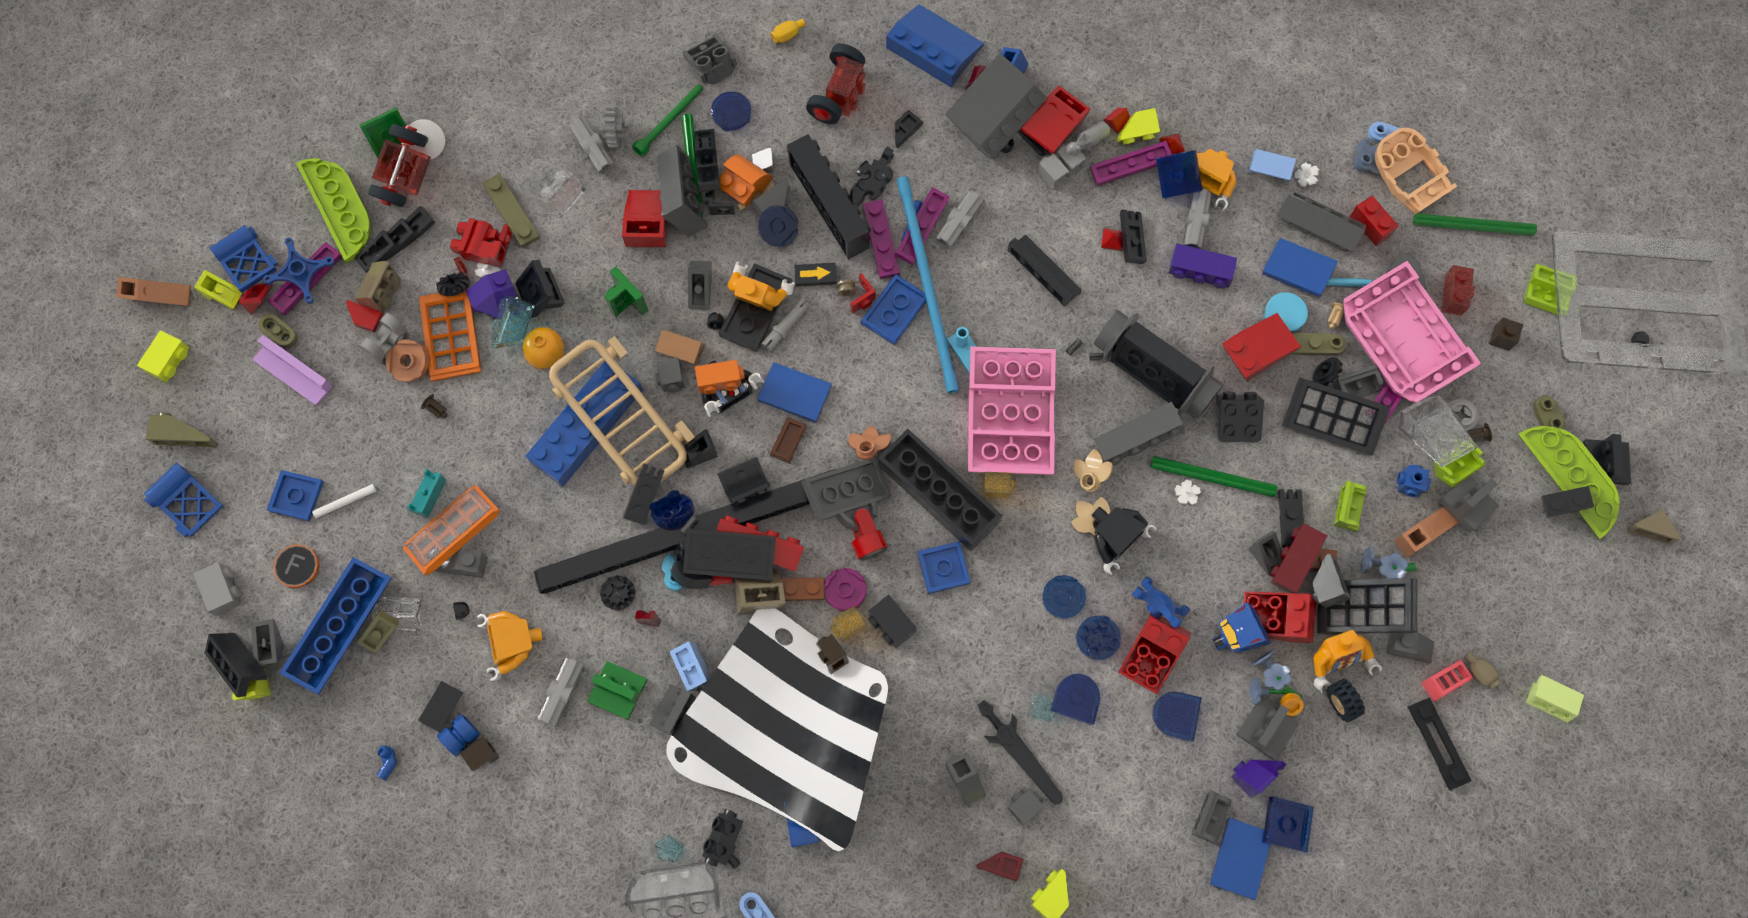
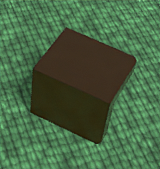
M484 737L460 753L472 771L477 770L488 761L493 763L500 758L488 739Z

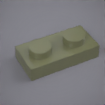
M380 610L360 636L357 644L376 654L400 621Z

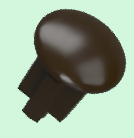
M434 394L429 395L423 401L421 409L426 408L438 419L440 417L446 418L448 415L445 413L447 409L433 399Z
M1487 423L1484 424V427L1466 431L1467 435L1463 436L1464 440L1468 439L1471 443L1485 439L1489 442L1492 441V432Z

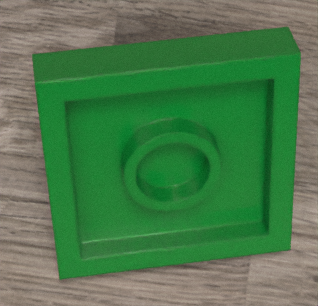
M397 107L359 124L379 162L400 153L404 144L398 138L389 134L392 124L402 127L406 125Z
M615 266L610 271L615 286L611 287L604 296L610 312L617 317L632 304L641 315H644L649 310L643 294Z
M606 661L601 674H595L591 681L595 686L587 702L629 720L648 679Z

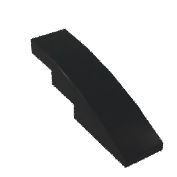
M714 129L694 131L700 192L720 190Z
M419 206L407 219L401 218L388 231L382 230L354 258L363 270L368 273L373 262L387 261L427 231L435 223V220L424 207Z

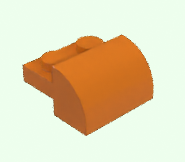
M734 155L723 164L726 169L719 177L720 189L745 207L749 205L757 192L762 194L773 179L770 174L742 155Z

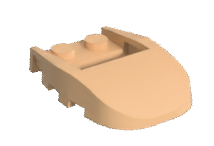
M1400 128L1381 140L1376 149L1375 163L1390 192L1410 211L1416 214L1454 190L1457 185L1456 183L1451 185L1446 176L1449 171L1446 165L1443 166L1438 158L1439 153L1436 149H1431L1425 143L1426 139L1416 130ZM1423 161L1435 177L1408 195L1396 185L1397 182L1394 179Z

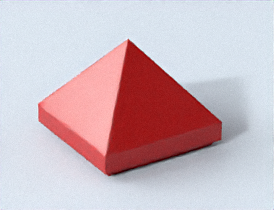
M1179 133L1159 138L1160 143L1167 142L1172 155L1185 152Z
M1104 228L1101 248L1121 251L1123 243L1122 231Z

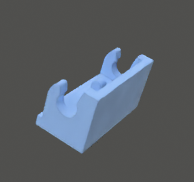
M1256 149L1252 155L1248 172H1257L1284 179V181L1288 182L1291 179L1296 159Z
M688 641L669 651L687 691H698L700 687L706 685L711 675L696 643Z

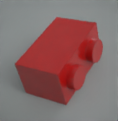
M1373 195L1358 204L1350 215L1351 218L1366 224L1364 233L1375 246L1391 237L1399 226Z

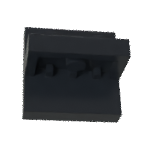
M532 260L515 282L529 318L537 317L545 308L562 307L565 303L551 268H543L540 260Z
M1612 434L1604 440L1585 439L1583 441L1584 446L1614 484H1631L1629 442H1622L1620 434Z

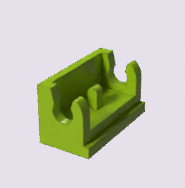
M1466 439L1434 461L1435 475L1453 488L1485 466V461L1479 457L1483 452L1472 444L1470 440Z
M1348 480L1342 485L1334 526L1355 532L1358 531L1367 490L1366 486Z

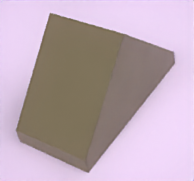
M1663 509L1627 529V532L1669 545L1680 540V534Z

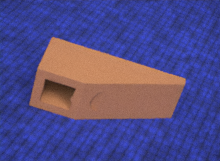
M118 277L116 298L189 306L191 285Z
M1443 506L1404 532L1394 542L1406 558H1408L1459 522Z

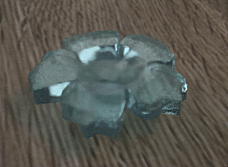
M667 836L666 840L661 839L657 841L655 847L659 849L657 852L658 859L664 861L668 857L669 862L675 863L679 860V855L683 851L682 844L676 843L677 840L672 836Z

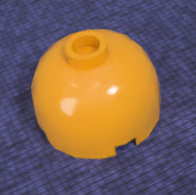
M549 327L535 328L527 333L523 340L522 351L524 357L531 366L537 369H550L565 354L563 339L555 330Z

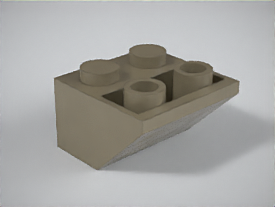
M373 262L355 300L358 304L384 313L385 309H388L391 305V297L394 291L398 290L401 278L389 262Z
M773 569L772 581L733 577L737 615L754 614L756 610L777 609L781 611L786 604L783 582L776 569Z

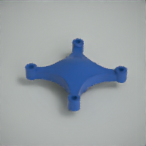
M286 238L284 242L288 247V259L285 266L273 275L264 276L263 281L267 285H272L276 281L293 283L303 291L305 302L312 304L314 298L310 294V283L313 276L325 266H334L335 262L330 256L323 260L304 258L295 250L292 238Z
M1146 576L1141 585L1144 586L1147 592L1141 587H1137L1132 595L1149 603L1146 608L1151 614L1158 618L1164 615L1174 628H1178L1183 620L1176 616V614L1185 617L1190 611L1189 607L1176 604L1166 593L1156 589L1152 584L1153 580Z

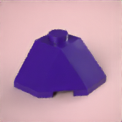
M506 269L485 275L466 291L470 304L476 312L491 315L498 321L508 320L521 315L514 286Z
M1251 759L1245 763L1242 760L1233 768L1235 773L1231 778L1249 797L1260 794L1279 775L1277 771L1283 770L1287 764L1284 761Z

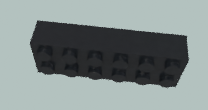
M809 134L787 145L789 165L847 259H850L869 249V241L871 240L869 232L871 229L867 221H862L859 215L861 214L857 205H852L850 202V195L847 189H842L840 186V179L837 173L830 170V163L827 157L820 154V147L815 139L812 140Z
M909 429L878 457L879 467L970 552L1001 522L1002 515Z

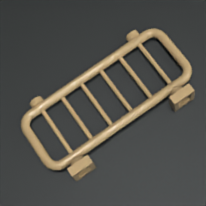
M615 336L607 341L606 345L608 348H605L604 345L596 340L582 342L551 366L549 379L554 386L551 391L558 400L565 399L622 470L619 476L627 485L631 482L635 486L638 478L635 473L642 468L643 463H649L665 449L673 445L678 452V459L664 469L660 482L662 483L686 462L687 452L681 442L687 444L695 436L682 420L673 427L675 432L671 431L616 362L615 358L621 361L627 356L628 352ZM587 349H596L602 358L564 385L558 378V371ZM606 361L615 375L581 401L577 402L568 391V388L602 362ZM619 378L629 391L591 419L581 405L615 379ZM632 394L642 408L604 436L595 422ZM645 411L656 425L618 453L608 439ZM659 428L669 442L632 470L621 456Z

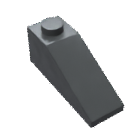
M435 548L426 557L431 561L441 551ZM460 548L435 571L483 578L488 557L482 551Z

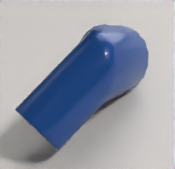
M383 745L377 752L382 759L383 765L376 776L386 781L395 768L397 760L394 750L390 746Z

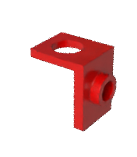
M862 273L859 274V283L867 293L850 303V311L852 313L859 309L864 310L868 308L872 301L876 299V291Z

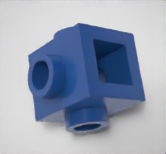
M1408 465L1398 473L1397 492L1409 497H1419L1430 488L1431 478H1428L1430 470L1423 469L1419 465Z

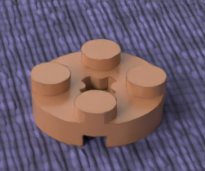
M400 340L393 349L390 348L386 357V366L394 378L403 382H414L425 377L429 365L428 351L425 346L412 340ZM408 355L411 359L409 366L404 363V359H407Z

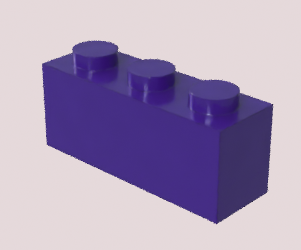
M1176 243L1168 274H1172L1179 279H1193L1196 283H1211L1217 288H1229L1233 280L1237 258Z

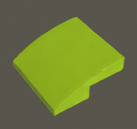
M1536 263L1523 303L1564 317L1568 310L1570 297L1574 293L1576 277Z

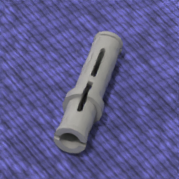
M800 298L777 326H773L772 332L761 342V346L764 349L768 345L766 351L772 352L779 341L786 338V333L805 311L810 308L808 302L803 305L805 300Z

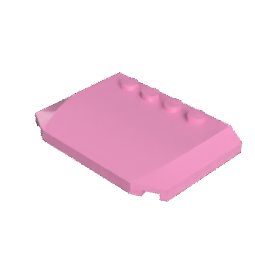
M1406 261L1343 300L1346 325L1374 365H1377L1378 371L1392 391L1406 400L1417 404L1480 366L1481 363L1470 347L1466 348L1418 281L1419 276L1409 262Z

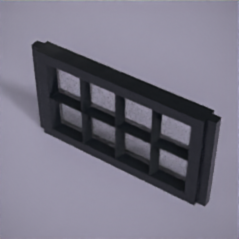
M1299 377L1282 426L1373 455L1390 407Z
M1418 579L1344 580L1351 599L1327 608L1318 603V634H1342L1350 630H1354L1356 634L1417 632Z

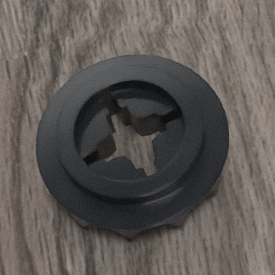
M455 272L451 275L447 274L446 277H441L440 281L436 283L438 293L443 296L459 295L470 285L468 276L463 273L456 274Z
M1336 357L1323 361L1318 365L1313 374V382L1324 386L1334 383V380L1339 378L1338 374L1343 370V363Z
M616 575L608 578L601 587V600L606 607L612 610L625 609L634 600L635 587L626 577ZM613 585L618 589H623L621 591L622 600L616 595L612 597L614 593Z

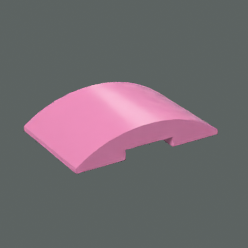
M971 347L968 400V472L1054 475L1056 349Z

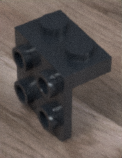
M1226 391L1223 392V395L1217 394L1216 403L1220 407L1219 440L1223 442H1259L1262 436L1264 400L1256 392H1244V395H1236L1235 392Z
M757 457L717 473L730 503H742L748 499L747 496L753 493L760 495L767 491V487L771 486L764 475Z

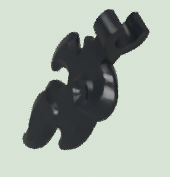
M887 146L879 160L874 159L872 165L866 160L859 166L857 176L867 173L869 178L859 179L850 191V202L852 205L856 204L858 207L867 194H870V199L874 200L883 193L886 184L893 178V171L887 166L894 157L893 149Z

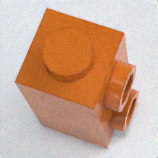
M737 359L695 366L699 392L707 395L714 394L716 391L723 389L726 391L736 390L742 386L741 379L745 378L743 366H738Z

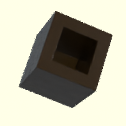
M1503 317L1494 326L1489 344L1510 351L1519 342L1523 324Z

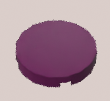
M850 568L833 571L824 583V596L827 603L839 611L857 609L864 602L867 595V585L863 576L858 571Z

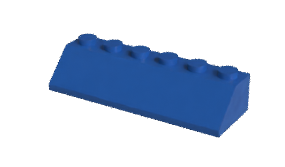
M353 557L279 674L319 695L392 578Z

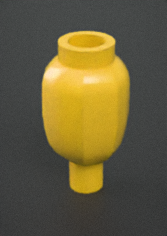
M803 19L796 22L793 20L785 21L774 27L770 33L774 43H785L798 34L799 29L806 26Z

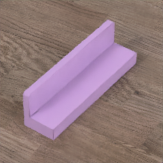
M264 335L257 340L263 348L253 358V361L313 404L318 405L333 387L325 378Z

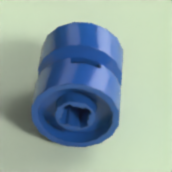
M460 714L451 722V728L446 727L437 735L439 741L455 757L466 749V743L474 742L481 735L463 714Z

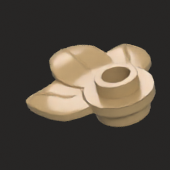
M1096 449L1089 453L1085 461L1075 460L1074 473L1080 479L1083 489L1088 492L1097 491L1101 482L1109 479L1113 469L1112 462H1104L1100 452Z
M1100 497L1094 506L1084 501H1077L1076 514L1078 517L1071 521L1074 529L1081 533L1090 532L1095 536L1094 524L1098 522L1091 515L1098 507H1101L1110 514V507L1107 501Z

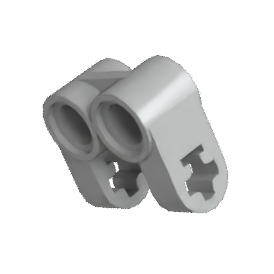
M386 313L380 320L382 326L378 336L372 339L366 337L359 345L367 355L382 365H386V357L390 348L393 349L400 340H407L409 335L404 326L389 313Z

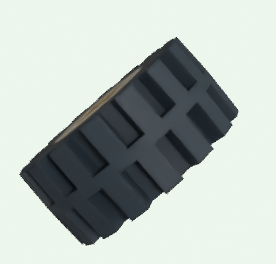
M1341 679L1327 687L1326 692L1328 693L1327 697L1330 699L1329 702L1343 721L1348 723L1365 714V707L1363 706V700L1360 699V694L1356 692V688L1347 679Z

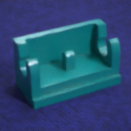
M425 469L423 472L425 476L413 501L406 508L412 513L429 518L446 479L440 473L435 472L434 474Z

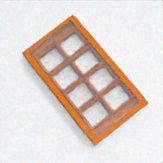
M469 287L456 296H443L435 293L419 297L425 347L429 356L428 370L431 382L481 372L473 308L466 294Z
M477 485L471 486L409 539L403 549L426 576L433 573L491 523L501 511Z

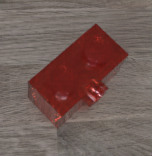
M1453 265L1445 274L1441 312L1462 316L1470 308L1471 299L1475 292V287L1472 286L1474 269Z

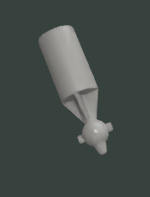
M1100 121L1081 132L1077 136L1076 142H1071L1066 146L1067 153L1076 154L1081 149L1089 150L1105 140L1110 135L1109 126L1105 122Z

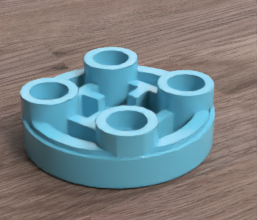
M1283 292L1274 295L1269 300L1264 314V319L1278 313L1291 333L1298 331L1306 322L1308 309L1305 302L1299 296Z

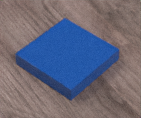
M281 470L267 511L310 522L313 514L312 511L316 506L324 481Z
M960 541L917 551L928 594L970 584Z

